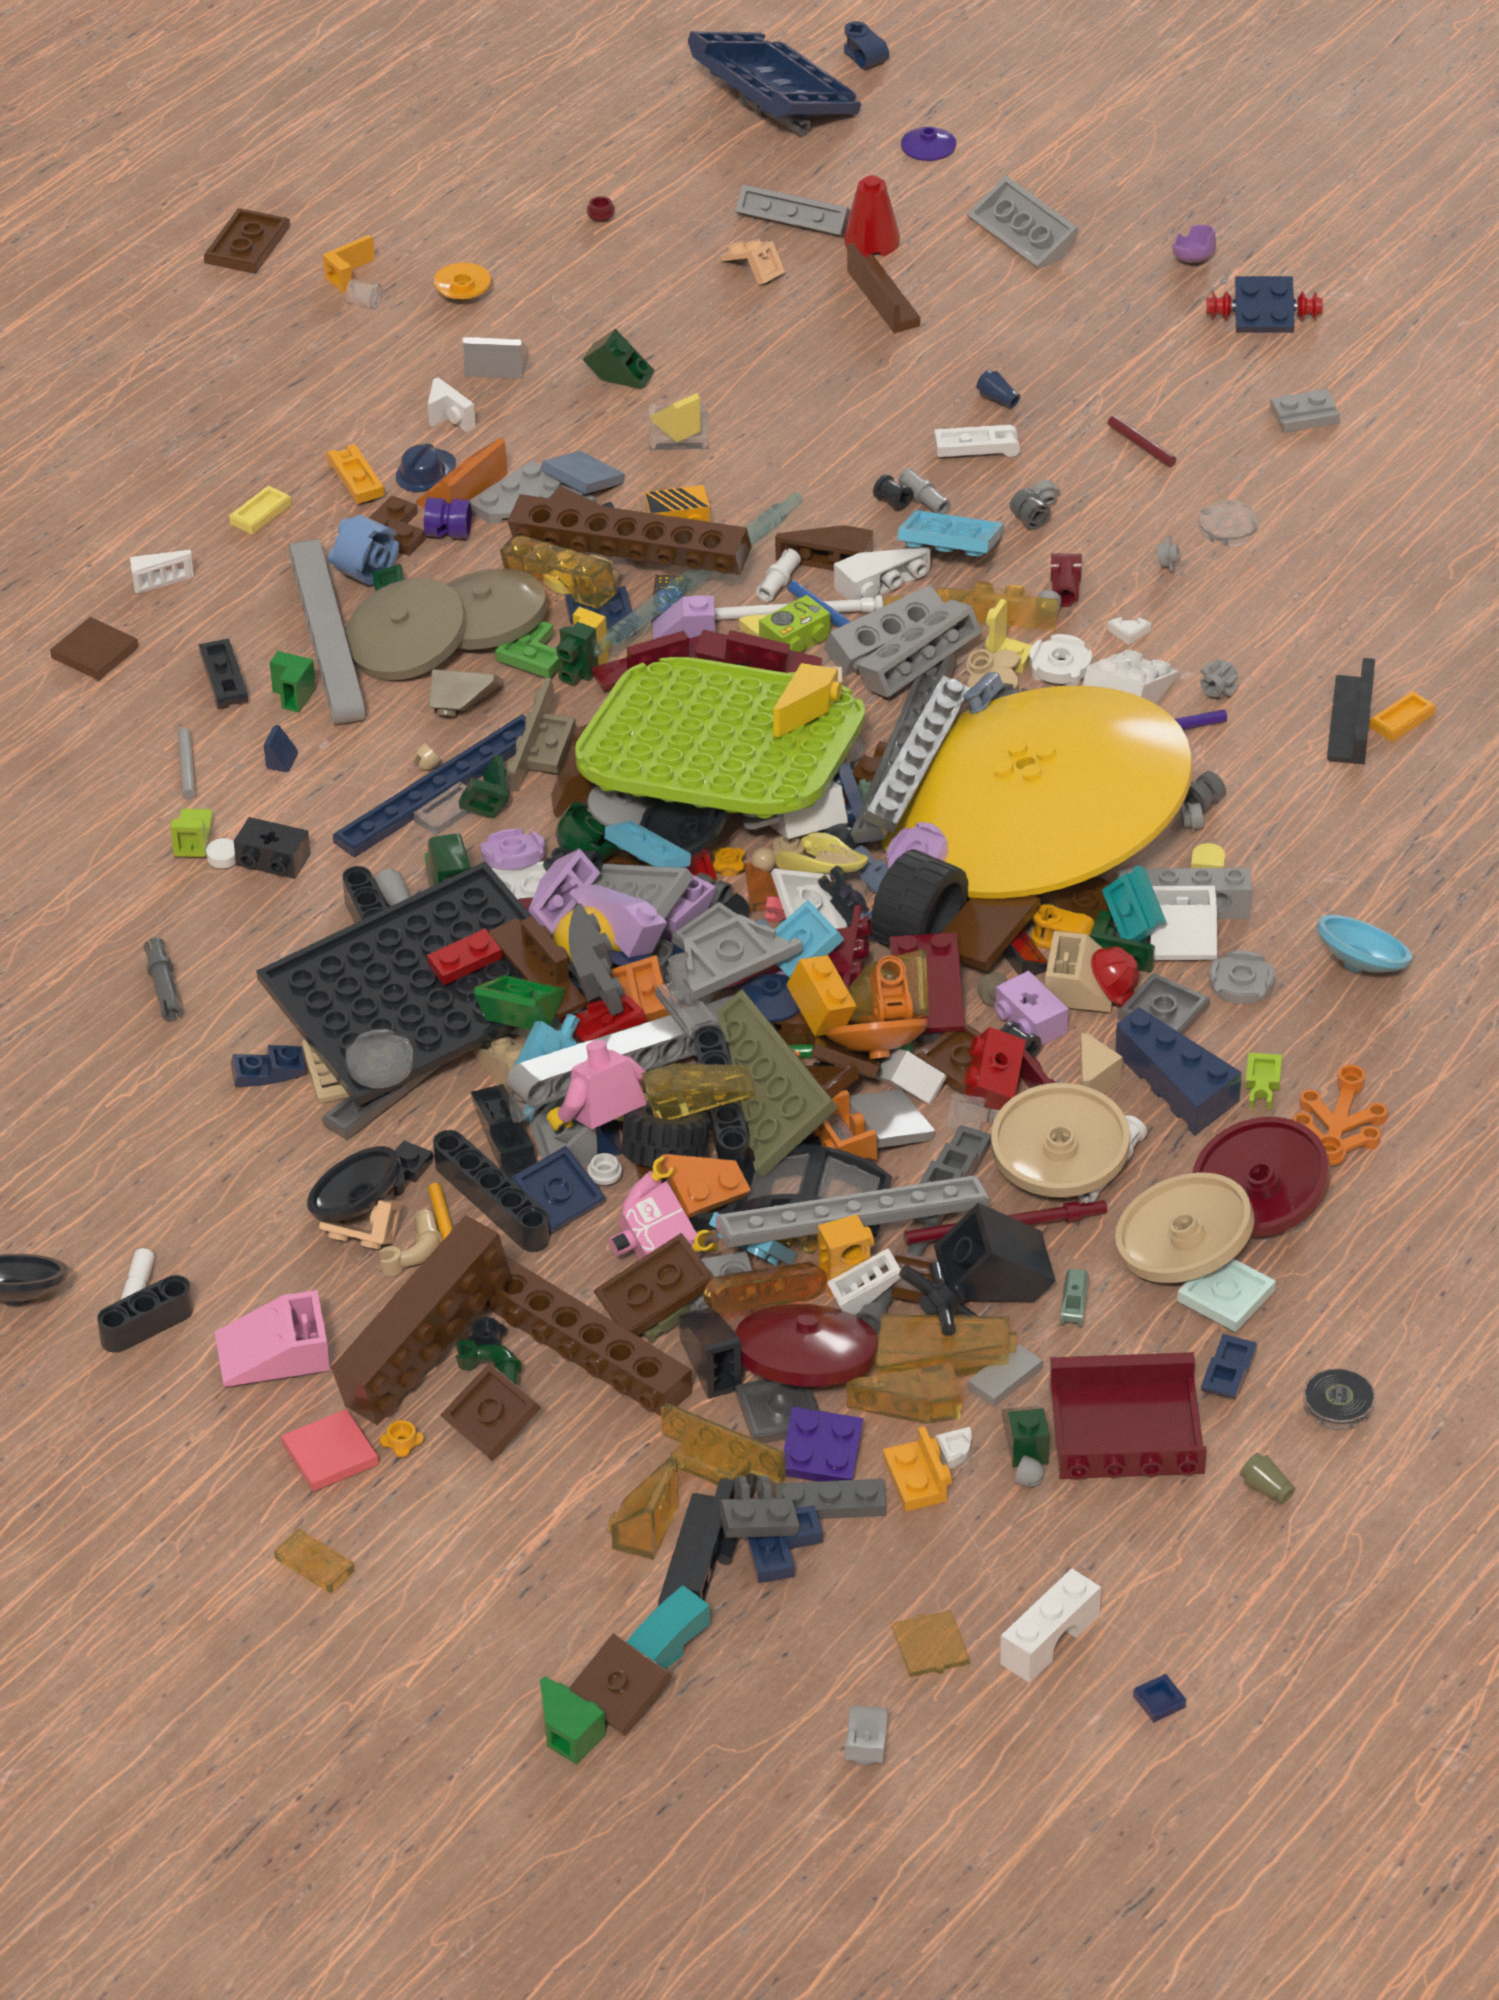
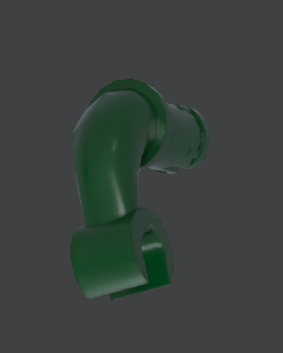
M462 1340L456 1344L458 1355L455 1356L460 1369L469 1371L475 1369L480 1362H490L518 1386V1374L522 1371V1363L505 1346L497 1344L476 1345L472 1340Z

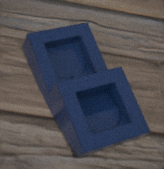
M1222 1334L1214 1357H1211L1201 1390L1236 1399L1257 1352V1343Z

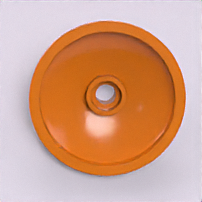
M908 1019L827 1028L826 1036L831 1041L848 1050L869 1052L870 1059L890 1057L889 1050L906 1046L921 1035L927 1028L928 1021L927 1019Z

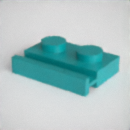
M1136 865L1131 873H1125L1105 887L1102 892L1120 937L1140 942L1156 931L1155 928L1160 924L1164 925L1167 921L1145 867Z

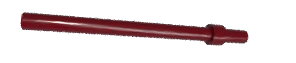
M1105 1200L1081 1204L1079 1201L1063 1203L1062 1207L1010 1214L1008 1216L1028 1225L1065 1220L1066 1223L1081 1221L1082 1217L1106 1214L1107 1204ZM956 1223L904 1231L905 1244L940 1240Z

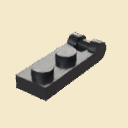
M229 638L199 644L200 656L217 709L227 707L228 703L238 702V704L248 703L246 687Z

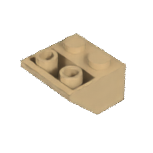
M1054 931L1045 975V987L1067 1008L1111 1012L1112 1001L1101 989L1091 967L1092 954L1102 947L1087 934Z

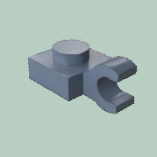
M861 845L855 848L854 851L866 855L868 863L862 869L855 872H862L860 877L867 883L872 892L877 893L879 885L888 871V864L882 859L876 861L871 856L869 850Z

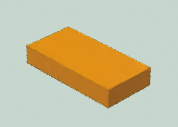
M1411 691L1370 718L1369 728L1394 742L1433 716L1436 705Z

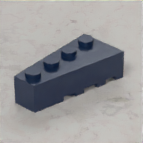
M1138 1007L1116 1024L1115 1052L1123 1057L1125 1064L1140 1079L1145 1078L1151 1085V1091L1158 1098L1162 1096L1170 1104V1111L1177 1118L1182 1117L1188 1123V1129L1194 1136L1240 1101L1241 1071L1142 1008Z

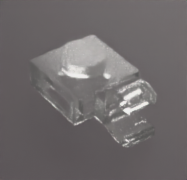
M951 1093L946 1127L958 1129L959 1125L981 1131L982 1123H993L1000 1110L986 1109V1098Z

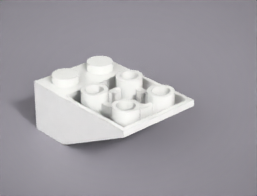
M1124 650L1122 653L1114 654L1109 658L1100 659V661L1088 665L1082 686L1117 689L1135 694L1157 704L1178 677L1179 671L1170 668L1168 662L1162 660L1149 661L1143 659L1142 654L1139 652Z

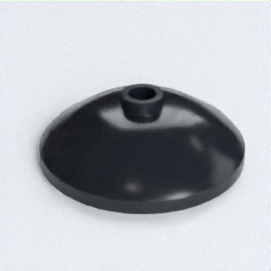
M655 798L645 810L639 825L691 853V856L704 850L717 838L726 822L728 812L724 809L700 808L689 803L666 802L660 798Z
M377 1146L361 1150L343 1159L329 1169L313 1186L307 1199L309 1211L316 1219L331 1222L355 1218L372 1211L374 1206L378 1205V1201L383 1200L398 1178L401 1167L399 1156L390 1147Z
M0 1254V1301H4L5 1305H23L26 1300L39 1298L59 1287L67 1278V1266L57 1259L32 1254Z

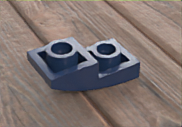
M268 1045L266 1055H232L231 1068L235 1087L274 1084L305 1074L301 1046Z

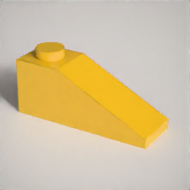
M804 663L800 664L773 709L774 737H781L830 710L834 701L840 699L842 683L838 682V669Z

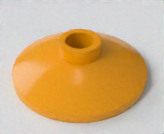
M474 263L450 264L440 269L434 276L435 289L443 296L453 299H469L479 296L491 284L490 273L484 267Z

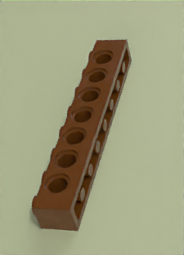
M519 494L507 521L513 541L523 544L530 543L550 548L603 554L609 557L616 556L636 561L643 560L663 565L689 567L695 570L716 571L721 574L741 575L752 548L747 527Z
M506 1256L511 1274L504 1286L497 1289L490 1296L483 1309L494 1312L505 1319L512 1327H518L531 1335L536 1342L547 1345L558 1352L565 1360H571L584 1368L591 1376L600 1378L610 1384L617 1392L626 1394L639 1402L644 1409L653 1411L663 1418L668 1416L692 1394L690 1368Z

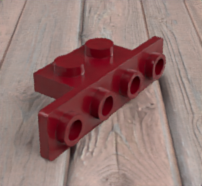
M683 630L627 647V657L592 668V674L601 689L606 691L615 686L622 674L641 663H644L647 667L651 663L659 662L660 658L668 657L709 659L695 656V649L700 635L689 638Z
M702 630L695 649V656L783 673L796 672L801 663L821 666L822 664L821 657L790 650V644L729 630L728 635Z
M862 905L854 906L851 927L836 929L844 940L828 954L857 1005L851 1018L856 1017L858 1004H862L861 982L866 980L864 962L865 958H869L868 936L872 935L870 916H865Z

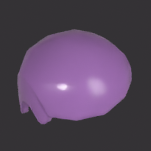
M1194 225L1190 228L1187 236L1183 237L1179 233L1175 243L1172 244L1174 254L1179 260L1187 263H1199L1209 259L1216 250L1214 228L1208 225Z

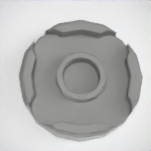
M1231 951L1226 953L1225 957L1220 960L1218 957L1212 962L1209 969V985L1215 995L1227 1002L1252 1004L1262 1001L1271 994L1275 986V969L1271 963L1269 965L1265 962V957L1258 953Z

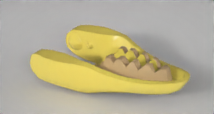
M817 832L809 833L801 839L802 847L807 853L816 856L814 859L790 851H781L775 855L776 865L780 869L821 874L831 873L830 870L836 865L840 866L845 873L855 872L862 869L868 863L866 855L852 850L838 837Z

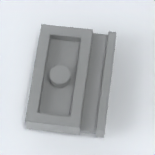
M1327 389L1271 398L1270 409L1278 424L1282 426L1283 433L1340 424V413L1336 411V405Z

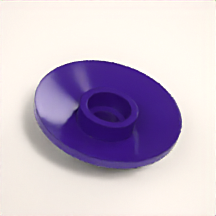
M920 127L907 132L902 137L901 148L911 158L921 161H936L950 156L955 151L956 139L949 131L942 128Z

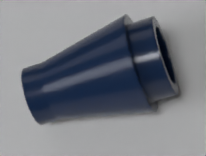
M986 370L977 381L976 388L980 391L981 396L1003 404L1009 409L1015 407L1020 400V394L1011 387L998 371Z

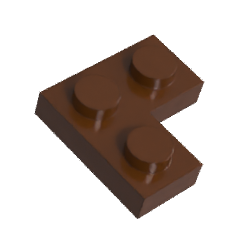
M392 495L369 517L396 531L397 535H394V540L399 542V553L410 556L426 540L423 529L408 524L418 514L417 504Z

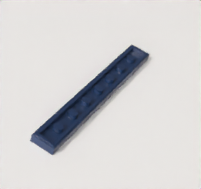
M521 714L333 834V843L355 858L465 788L471 778L479 779L482 777L495 754L502 755L503 763L516 755L517 739L524 734L526 717Z

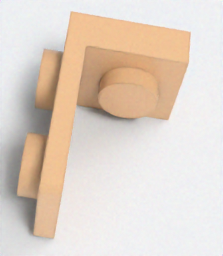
M754 239L746 244L744 241H739L728 246L729 251L721 255L722 261L747 258L757 284H764L785 272L773 241L761 242L760 239Z
M390 1199L379 1200L378 1205L374 1206L370 1216V1225L373 1226L372 1231L331 1221H320L319 1229L329 1231L328 1237L348 1241L350 1236L361 1239L360 1245L381 1249L383 1244L394 1243L402 1202Z

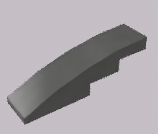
M959 1125L951 1143L946 1142L937 1160H931L919 1184L974 1176L991 1145V1134ZM947 1214L915 1218L913 1220L931 1226H938Z

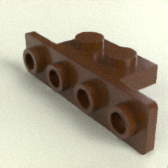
M530 916L522 921L512 919L489 931L491 937L502 949V953L525 980L565 988L564 997L555 1014L557 1018H563L567 1014L586 1006L585 997L569 980L568 965L570 964V957L563 946L558 947L553 941L546 926H540L533 916Z

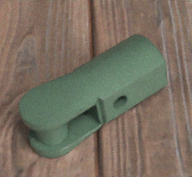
M1069 1269L1066 1272L1060 1325L1070 1322L1078 1323V1327H1083L1089 1285V1275L1085 1270Z

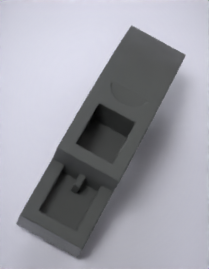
M578 904L574 908L569 926V949L574 968L586 1000L590 1001L600 996L609 1013L613 1016L624 1011L620 997L624 996L621 983L617 977L612 979L610 977L612 976L610 968L612 964L608 953L613 951L607 934L605 932L599 933L601 928L594 913L588 915L582 904Z

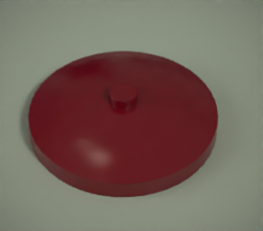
M1282 1117L1252 1118L1224 1129L1211 1139L1200 1152L1192 1172L1213 1173L1225 1176L1237 1182L1245 1190L1254 1212V1227L1250 1237H1265L1278 1234L1304 1221L1322 1202L1327 1193L1331 1178L1330 1162L1319 1137L1307 1126Z
M783 1304L764 1308L745 1317L738 1324L735 1331L741 1341V1364L763 1378L783 1384L814 1387L848 1382L868 1372L877 1358L878 1339L869 1324L851 1313L823 1305Z

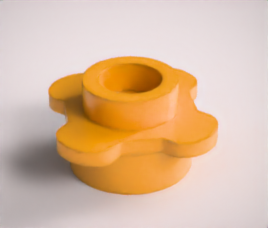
M731 847L715 849L713 851V857L715 858V862H713L714 870L725 877L738 875L744 869V863L742 862V858L745 856L744 850Z
M405 1420L391 1423L387 1428V1434H383L380 1437L381 1446L391 1448L398 1457L408 1456L414 1446L421 1445L424 1441L423 1434L416 1432L415 1426Z

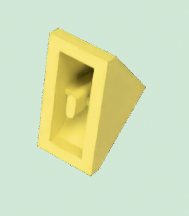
M695 393L671 404L650 416L656 426L675 442H679L701 432L700 397L698 393Z

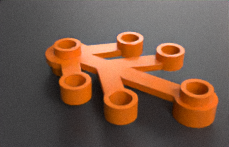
M1353 1064L1342 1066L1338 1071L1337 1085L1341 1091L1334 1114L1321 1100V1095L1318 1091L1307 1089L1300 1094V1108L1306 1112H1313L1328 1129L1327 1134L1323 1135L1313 1124V1117L1310 1114L1301 1112L1293 1117L1294 1121L1304 1123L1305 1126L1319 1137L1325 1147L1330 1166L1342 1163L1348 1151L1360 1146L1374 1149L1380 1144L1381 1132L1374 1126H1365L1361 1129L1360 1133L1341 1139L1342 1133L1366 1123L1382 1125L1387 1121L1388 1109L1382 1103H1372L1367 1109L1348 1116L1354 1095L1358 1094L1365 1084V1071L1360 1066Z

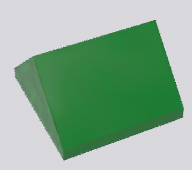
M507 975L476 986L474 989V995L486 1020L527 1030L532 1029L535 1021H543L550 1026L565 994V988Z

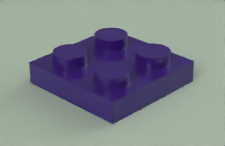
M792 1407L780 1475L818 1482L853 1480L863 1418Z

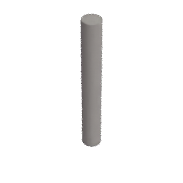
M181 728L178 730L182 794L185 799H193L195 797L191 733L188 728Z

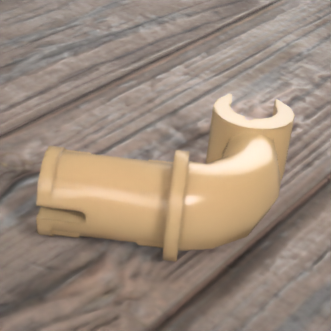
M422 1210L415 1214L414 1222L417 1235L414 1246L400 1251L397 1247L388 1246L379 1251L385 1276H396L403 1271L404 1267L423 1263L442 1242V1235L437 1231L433 1212Z

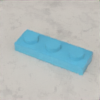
M632 820L605 826V839L617 845L619 849L626 850L637 856V859L647 862L654 867L683 868L690 866L691 853Z

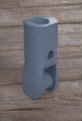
M986 673L973 687L963 693V698L969 702L970 708L968 710L970 714L986 709L991 699L1002 689L1004 685L998 673Z

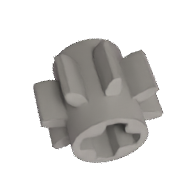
M1217 658L1213 663L1208 662L1200 670L1204 675L1200 680L1201 687L1211 697H1218L1221 700L1226 695L1230 696L1238 688L1237 684L1234 683L1239 678L1237 670L1228 661H1220Z

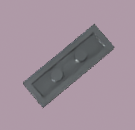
M884 1479L774 1483L775 1498H792L795 1509L814 1505L818 1519L886 1516Z

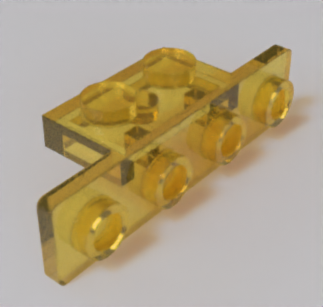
M979 581L975 582V586H970L967 590L943 587L936 589V593L944 603L952 599L972 606L978 623H986L989 610L991 608L994 609L1000 599L1007 601V625L1054 630L1057 626L1058 599L1031 596V591H1024V586L1008 584L1006 589L993 588L994 583Z
M665 1403L661 1407L662 1434L681 1442L670 1453L671 1466L716 1485L719 1484L720 1478L735 1480L737 1476L746 1477L750 1472L759 1476H767L769 1480L778 1484L785 1480L784 1451L670 1403Z

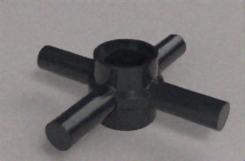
M935 1261L930 1264L931 1281L909 1265L901 1268L899 1276L923 1293L918 1299L919 1304L932 1320L940 1322L943 1335L951 1336L955 1333L956 1328L953 1315L976 1332L982 1330L985 1320L961 1304L966 1299L965 1291L954 1278L945 1275L941 1262Z

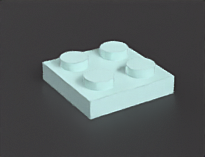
M1232 1259L1210 1274L1187 1281L1177 1291V1301L1237 1332L1274 1293L1276 1281Z

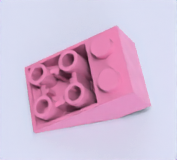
M317 1290L282 1295L215 1331L224 1387L330 1371L327 1339Z

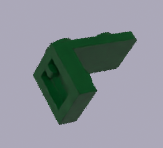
M498 754L494 755L484 772V781L471 778L458 800L460 809L495 818L500 808L506 806L510 792L506 786V769L503 765L502 755Z
M1100 910L1089 937L1102 948L1121 947L1127 953L1133 955V958L1139 965V971L1151 973L1154 969L1155 946L1149 943L1116 937L1117 927L1112 926L1111 912Z

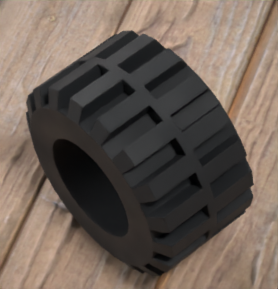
M652 1100L646 1101V1105L624 1114L621 1152L628 1160L653 1168L655 1160L664 1154L707 1158L710 1117L703 1110L682 1102Z

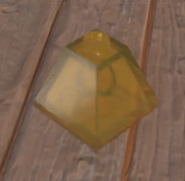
M921 949L896 956L902 960L906 967L908 988L913 1004L912 1019L929 1015L926 951ZM878 961L867 964L849 987V993L857 1005L850 1020L859 1024L876 1022L873 1014L870 974ZM881 969V975L884 979L889 981L895 980L892 971ZM899 1018V1019H888V1020H884V1021H895V1020H904V1019H903V1018Z
M669 1457L623 1499L618 1512L613 1511L611 1513L607 1532L611 1533L612 1549L654 1560L679 1508L677 1458Z

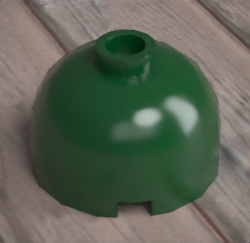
M582 802L570 804L557 824L556 838L559 847L569 850L597 851L602 856L603 862L616 852L618 847L605 839V825L598 822L589 811L585 810L588 807L587 804Z

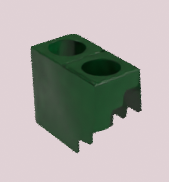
M461 834L440 835L429 839L427 857L429 888L443 882L444 878L451 873H461L471 868Z

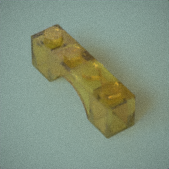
M522 535L513 538L511 542L500 549L504 569L523 571L533 575L538 580L543 575L549 574L558 579L568 589L575 602L598 609L617 594L612 566L609 561Z

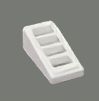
M191 550L130 557L134 593L150 591L194 577ZM183 562L184 569H178L177 563ZM171 566L172 570L166 571L165 567Z
M887 1248L833 1278L827 1284L842 1311L856 1315L865 1304L871 1303L901 1278L899 1276L901 1269L891 1251ZM886 1264L889 1271L883 1274L880 1268ZM875 1273L877 1278L870 1280L869 1277Z

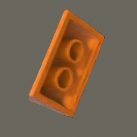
M502 436L471 454L419 497L416 503L425 508L428 497L445 498L447 503H451L453 499L471 500L507 475L505 441Z

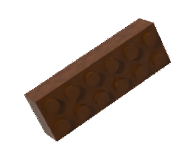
M467 1215L461 1219L332 1365L331 1369L345 1407L377 1426L386 1416L394 1412L401 1398L408 1390L415 1388L420 1377L428 1367L440 1359L443 1350L449 1343L462 1334L465 1325L475 1314L480 1313L490 1296L507 1282L511 1273L499 1233Z

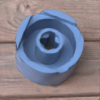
M358 515L351 519L344 518L340 522L338 527L339 534L334 547L328 555L329 563L333 564L339 572L367 585H374L372 572L392 567L396 561L399 550V542L394 540V535H397L396 531L363 515Z

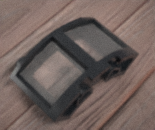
M805 1144L797 1145L762 1178L755 1171L753 1164L755 1157L752 1155L749 1157V1163L745 1167L743 1174L751 1191L747 1197L738 1200L733 1212L889 1189L892 1176L876 1163L852 1153L831 1147ZM880 1224L868 1226L873 1238L877 1237Z

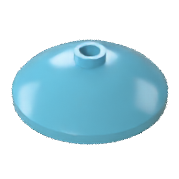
M1324 915L1317 924L1319 936L1333 955L1344 962L1346 968L1354 972L1360 973L1363 970L1373 973L1398 971L1407 967L1412 959L1410 950L1400 940L1369 923L1341 915Z

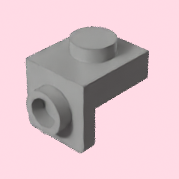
M850 1707L848 1734L845 1744V1760H851L860 1765H872L875 1762L883 1763L887 1740L888 1710L886 1708Z

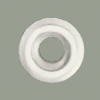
M601 1153L592 1158L588 1165L587 1173L594 1183L609 1185L620 1179L622 1167L615 1156Z

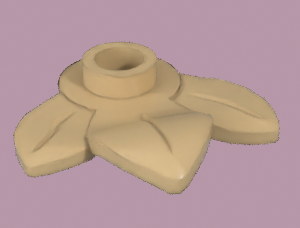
M985 649L973 651L966 662V669L970 675L968 687H973L986 673L995 672L1000 675L1002 683L1013 684V689H1017L1018 678L1012 668L1021 661V657L1011 650H1000L992 654Z

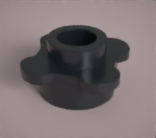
M483 1317L473 1323L472 1335L467 1340L474 1341L476 1345H501L500 1340L502 1336L506 1335L507 1329L496 1319Z

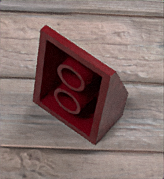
M957 932L890 937V955L900 958L906 967L908 988L913 1004L912 1019H927L928 1026L923 1033L965 1031ZM892 972V981H893V980H895V976H894V973Z

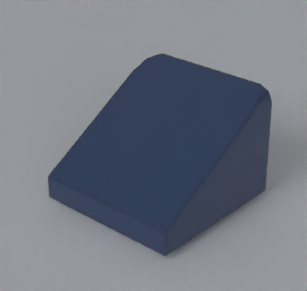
M275 725L264 743L265 763L267 769L289 772L298 756V750L280 725Z

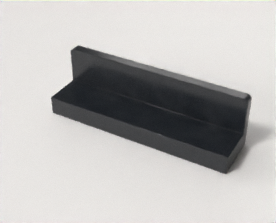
M1363 658L1361 677L1336 676L1327 761L1365 765L1375 659Z
M720 1478L715 1496L699 1493L691 1495L658 1600V1606L682 1585L703 1601H706L718 1562L717 1556L725 1536L718 1508L721 1500L735 1499V1480Z

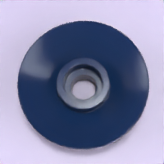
M777 973L757 975L747 980L740 988L752 999L770 1023L788 1020L800 1012L786 986L790 979L786 975Z

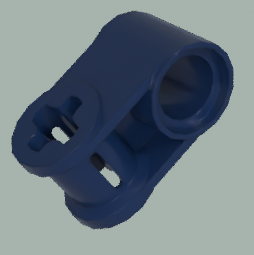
M853 21L845 25L844 33L847 36V42L844 45V53L855 61L861 69H867L889 59V49L886 42L868 28L865 23Z

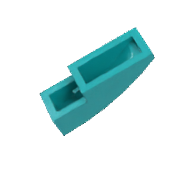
M682 1585L645 1619L626 1642L666 1670L684 1655L683 1645L710 1625L709 1605Z

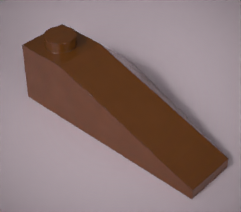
M588 724L575 729L551 793L555 817L561 816L569 805L574 802L587 804L591 790L597 786L578 771L575 763V746Z

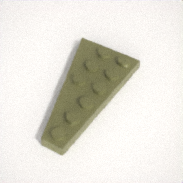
M741 989L717 1011L726 1044L728 1045L730 1062L736 1078L735 1082L744 1120L750 1136L748 1137L749 1148L754 1152V1168L763 1178L839 1107L752 999Z

